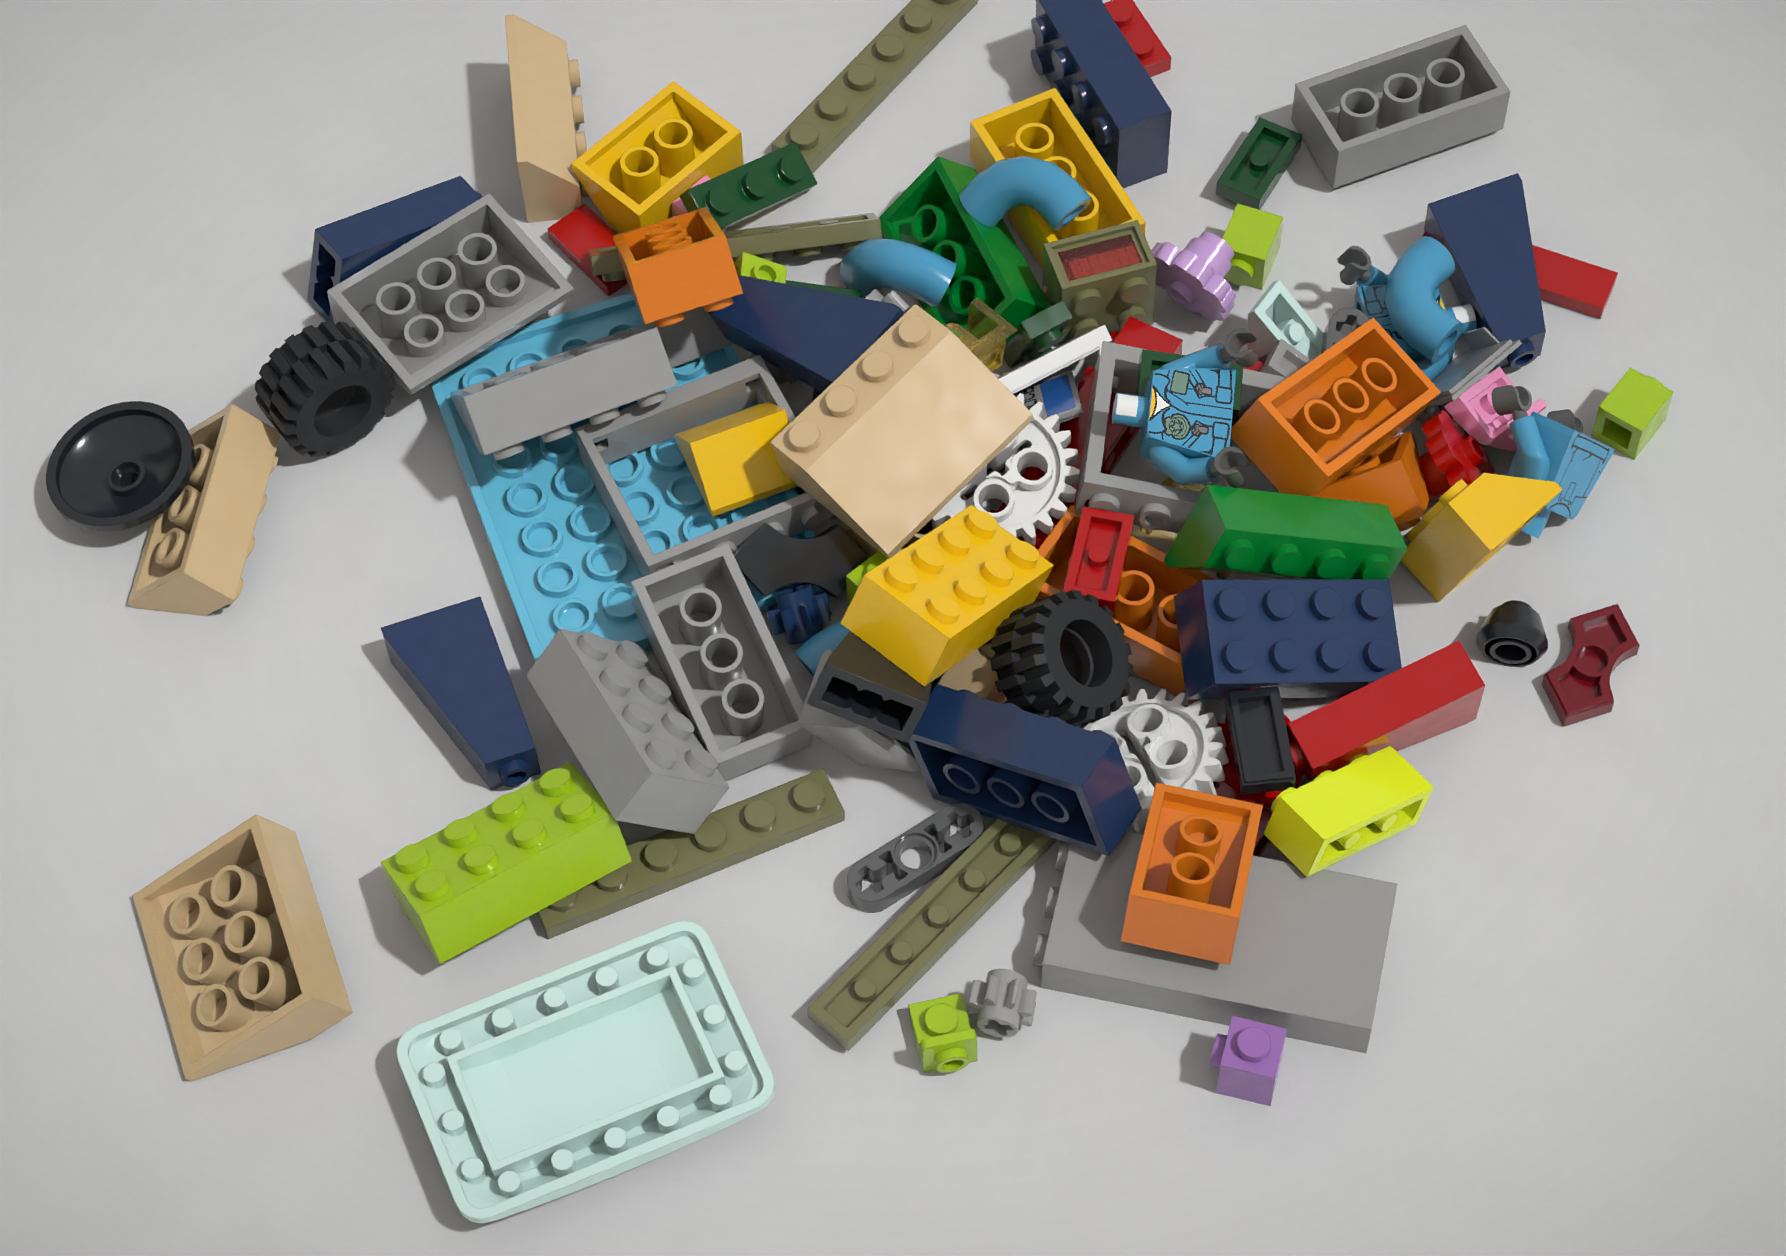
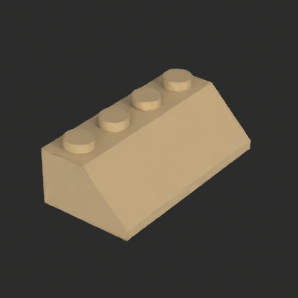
M514 14L505 15L516 157L527 223L560 220L583 205V197H590L571 167V163L587 151L585 131L576 132V124L584 123L581 95L573 96L572 88L581 87L578 59L569 60L565 40Z
M234 404L229 405L188 430L195 448L192 474L179 497L162 513L152 518L127 602L128 605L137 609L207 616L225 605H231L240 595L244 583L241 575L245 560L255 545L253 532L256 521L267 502V495L264 494L269 475L273 472L278 462L279 456L276 450L281 434L273 427Z

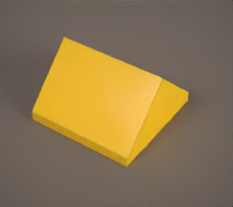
M768 401L675 434V441L712 517L798 486L782 472L770 443L790 424L785 409Z

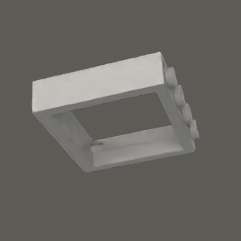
M1103 341L1093 372L1074 513L1081 514L1083 506L1130 514L1134 515V525L1142 526L1149 530H1163L1179 534L1201 492L1101 473L1111 392L1136 395L1139 357L1143 350L1142 348ZM1243 369L1241 403L1237 417H1242L1259 397L1288 377ZM1272 484L1271 492L1280 493L1278 489Z
M761 355L667 391L668 398L661 402L639 408L638 404H634L619 410L620 416L597 425H591L589 422L575 428L580 458L643 577L727 543L732 553H734L764 523H768L783 535L793 537L807 530H819L830 521L838 518L806 492L672 548L653 554L606 466L608 463L671 439L677 433L720 419L755 404L759 405L769 401L785 409L789 423H791L796 417Z

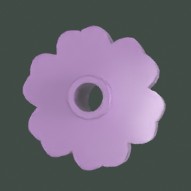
M1208 231L1202 232L1199 238H1192L1182 251L1170 242H1157L1151 250L1157 263L1156 285L1165 289L1173 301L1182 305L1191 313L1197 314L1199 312L1211 321H1223L1234 307L1233 301L1237 297L1228 281L1224 279L1231 269L1230 260L1234 256V251L1230 245L1219 236Z

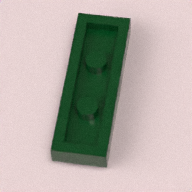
M794 142L686 190L679 197L688 212L706 207L723 230L807 192L818 183L799 147Z

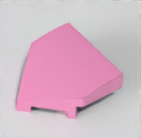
M1499 366L1471 386L1455 401L1449 402L1444 407L1455 421L1480 444L1517 451L1509 426L1514 421L1512 414L1500 416L1496 413L1492 404V391L1494 388L1507 385L1514 386ZM1540 398L1534 402L1527 411L1528 416L1531 415L1532 411L1540 414L1546 408L1545 400Z

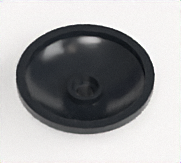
M129 401L103 407L74 424L55 446L46 471V486L49 497L56 509L67 521L83 529L97 532H113L138 526L162 513L182 493L194 467V443L183 421L175 413L161 405L143 401Z

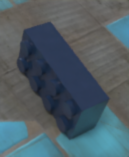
M1036 0V17L1031 20L1035 36V48L1031 50V60L1034 69L1039 76L1045 75L1051 85V89H1057L1122 188L1124 189L1167 173L1172 111L1102 0Z
M1389 579L1200 580L1174 596L1187 700L1224 699L1225 691L1279 686L1281 698L1343 697L1402 668Z
M937 684L930 693L928 706L908 742L933 799L948 804L964 803L978 810L981 815L996 820L1000 819L1003 822L1106 856H1110L1142 809L1115 738L1101 730L1089 731L1067 724L1058 717H1043L1024 711L1012 703L1001 704L984 699L969 690L961 689L958 691Z

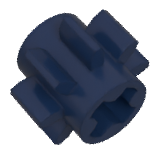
M811 583L797 584L775 592L774 597L777 605L769 606V611L766 612L772 635L785 632L787 643L790 645L805 643L813 635L824 630L822 623L831 621V616H833L826 592L814 595Z

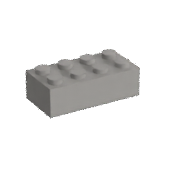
M1463 25L1296 83L1291 121L1298 133L1302 134L1303 141L1334 189L1503 129L1511 91L1468 27Z
M728 543L631 581L632 606L679 709L692 722L694 726L693 732L704 749L716 759L718 763L717 769L725 781L811 746L812 733L797 724L804 704Z
M559 629L526 676L615 821L695 834L730 787L717 769L718 763L716 759L704 749L693 732L694 726L692 722L680 712L671 698L670 688L658 678L648 663L647 653L639 645L628 640L618 642L601 638L591 632H584L582 634Z

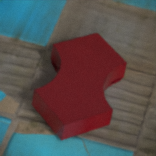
M1618 604L1570 618L1568 630L1572 639V652L1563 664L1547 672L1543 677L1542 686L1563 727L1610 713L1614 705V698L1610 687V676L1620 663L1638 653L1640 645Z

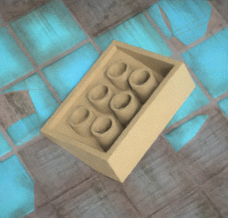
M914 304L770 443L782 472L889 559L1034 420V417L952 331L918 305Z
M255 814L132 895L186 1080L195 1081L309 1041L353 1013L295 831Z

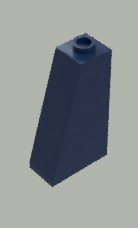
M1516 173L1429 203L1424 231L1428 237H1432L1444 245L1452 255L1455 271L1448 279L1461 305L1470 304L1473 307L1476 316V329L1485 327L1499 342L1511 339L1512 342L1520 340L1522 343L1493 369L1495 370L1499 366L1501 369L1509 366L1520 368L1530 364L1541 355L1546 328L1521 177Z
M460 175L316 228L307 301L325 321H332L334 324L327 294L329 289L481 199L483 196L475 191Z
M739 275L738 278L743 294L732 297L734 301L732 305L709 312L726 339L756 356L761 355L763 360L820 392H823L904 315L900 307L891 303Z
M481 596L381 627L391 664L491 790L502 786H517L526 782L530 777L541 774L536 747Z

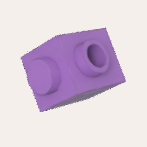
M1232 1016L1228 1034L1217 1033L1212 1050L1210 1066L1219 1068L1216 1093L1271 1106L1287 1029Z

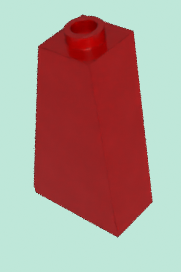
M1461 642L1452 643L1288 723L1287 733L1295 773L1303 771L1310 783L1326 770L1334 772L1349 765L1357 758L1371 755L1388 746L1399 751L1475 720L1485 684Z

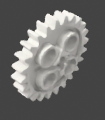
M1019 393L1016 398L1024 405V394ZM1040 401L1029 410L1033 414L1034 420L932 518V527L934 529L971 505L978 510L987 512L981 507V504L988 499L995 498L1002 500L1006 503L1007 507L997 513H987L992 515L1001 527L1016 538L1022 536L1027 543L1034 546L1036 543L1035 530L1037 528L1049 535L1054 526L1050 516L1061 519L1062 516L1067 514V507L1062 502H1075L1076 489L1069 484L1079 482L1080 472L1079 469L1071 467L1078 462V450L1065 449L1071 443V432L1061 431L1055 433L1059 427V416L1055 414L1043 420V403ZM1024 443L1031 445L1030 448H1025L1016 454L1017 449ZM1033 466L1044 471L1045 475L1038 480L1031 481L1023 478L1019 473L1024 468ZM1005 467V474L1001 476L998 471ZM988 468H991L993 471H995L987 476ZM975 490L974 495L968 500H962L960 498L961 496L967 495Z
M1140 689L1136 701L1129 702L1125 696L1122 698L1123 705L1117 711L1111 712L1110 716L1084 725L1083 729L1089 731L1101 730L1116 739L1142 807L1129 826L1134 827L1135 833L1144 834L1154 793V787L1148 780L1144 767L1148 771L1153 772L1157 783L1217 795L1213 782L1225 780L1222 765L1227 764L1229 759L1225 750L1227 745L1222 729L1218 727L1213 712L1205 714L1203 704L1199 700L1189 705L1186 694L1182 692L1172 701H1169L1166 689H1161L1154 699H1148L1145 689ZM1122 735H1126L1133 743L1140 760L1135 754H1130L1126 741L1121 737Z

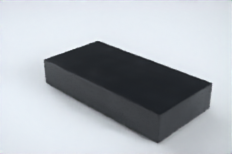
M1279 686L1225 691L1224 703L1241 795L1282 791L1290 787L1295 788L1296 776Z

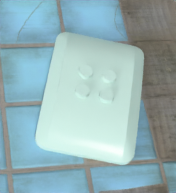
M687 921L669 924L416 1025L403 1034L399 1039L396 1049L399 1065L456 1207L463 1217L476 1223L492 1222L528 1210L676 1151L758 1113L768 1106L773 1099L775 1091L772 1071L709 935L703 927L694 922Z

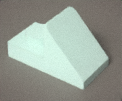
M1280 280L1272 282L1248 313V330L1257 340L1253 343H1247V350H1254L1261 357L1269 354L1279 340L1283 339L1311 360L1315 359L1321 354L1323 332Z

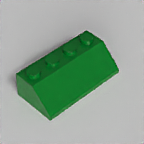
M938 156L879 217L881 230L886 239H896L915 244L957 264L952 280L935 308L920 300L918 301L924 311L952 331L979 358L1001 350L1022 321L1051 307L1003 218L994 227H987L975 220L963 207L959 194L978 175L976 169Z
M1207 484L1165 556L1164 562L1167 567L1289 580L1389 579L1408 548L1387 505Z

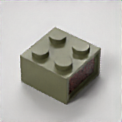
M1138 220L1044 243L1042 291L1051 306L1063 300L1073 316L1062 331L1064 338L1058 342L1059 346L1102 325L1106 326L1109 334L1113 331L1120 332L1130 316L1146 324L1153 325L1157 263Z

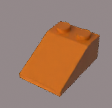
M1156 782L1129 893L1121 941L1230 965L1263 805Z

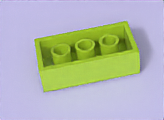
M569 762L560 768L547 771L541 778L512 793L498 797L493 803L469 816L452 821L444 829L415 844L403 847L395 855L381 861V865L400 909L437 961L442 964L632 862L618 822L615 821L599 794L572 762Z

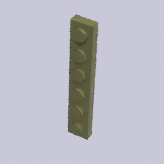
M911 0L771 143L772 152L796 142L811 172L814 173L975 7L978 0Z
M874 213L724 232L732 258L739 257L742 252H746L769 261L775 259V252L794 250V256H811L823 253L822 246L841 244L842 250H851L853 247L869 239L882 238L880 218ZM616 246L588 249L590 269L593 276L602 275L603 281L626 279Z
M822 768L711 812L695 834L666 830L628 845L627 849L632 862L537 912V915L547 938H553L845 821V811Z
M997 819L807 1008L808 1018L849 1051L1056 843L1057 839Z

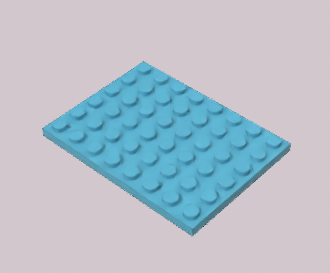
M631 293L524 325L429 384L534 664L559 629L582 634L584 632H591L601 638L618 642L628 640L636 643L643 650L652 648L632 606L631 581L643 576L580 458L575 428L589 423V418L570 424L573 433L547 443H543L541 435L522 442L524 451L496 461L493 453L488 455L479 453L452 401L450 393L628 328L642 326V317ZM733 345L672 368L677 386L665 391H670L740 363ZM637 401L619 406L618 410L637 404ZM675 437L606 464L653 554L798 496L794 487L712 517L675 441ZM807 530L791 538H809L816 535L814 531ZM745 578L760 612L768 610L769 606L777 605L774 597L775 592L789 586L805 583L799 582L784 585L765 597ZM811 583L814 594L824 592L820 587Z

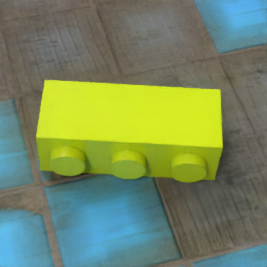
M1388 746L1371 755L1359 757L1349 765L1334 772L1326 770L1318 775L1314 781L1297 789L1290 787L1281 792L1271 805L1273 813L1263 834L1308 877L1416 825L1434 787L1395 749Z

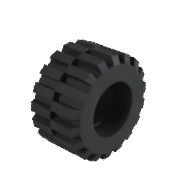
M332 321L321 322L318 327L310 325L303 328L302 332L296 336L292 334L284 340L285 343L280 348L274 349L269 355L271 358L269 362L263 364L259 371L261 378L255 383V391L258 394L255 399L262 412L289 446L293 447L297 453L302 455L308 453L310 457H319L324 452L327 455L338 453L343 447H351L356 444L359 438L363 435L367 436L373 430L372 427L377 422H380L386 414L384 409L391 405L393 399L391 392L395 389V381L391 377V370L359 331L354 327L351 328L347 323L339 321L334 325Z
M1077 590L1061 591L1014 610L1009 618L1003 620L997 627L1000 636L993 638L991 649L996 653V657L991 659L992 671L997 672L998 681H995L998 693L1003 691L1006 697L1004 703H1012L1024 711L1043 717H1058L1067 724L1076 727L1110 716L1111 712L1117 711L1123 705L1122 698L1129 694L1131 686L1127 678L1133 676V665L1128 661V655L1132 654L1130 645L1125 643L1122 636L1125 631L1120 622L1115 623L1112 619L1113 612L1106 605L1099 607L1098 598L1090 594L1083 596L1081 591Z

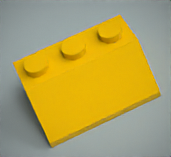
M672 81L572 162L571 167L608 224L619 233H624L672 218V203L703 176L707 175L712 179L744 165L742 134L738 128L676 82Z
M1483 473L1469 486L1461 479L1438 499L1439 502L1421 517L1422 520L1406 533L1405 537L1411 543L1407 546L1408 549L1401 561L1431 595L1440 602L1506 546L1562 491V488L1552 481Z

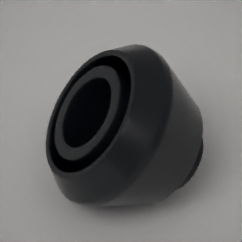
M1517 600L1506 601L1502 605L1493 608L1476 636V643L1483 654L1489 660L1504 666L1522 667L1531 665L1548 650V640L1540 615L1529 604Z

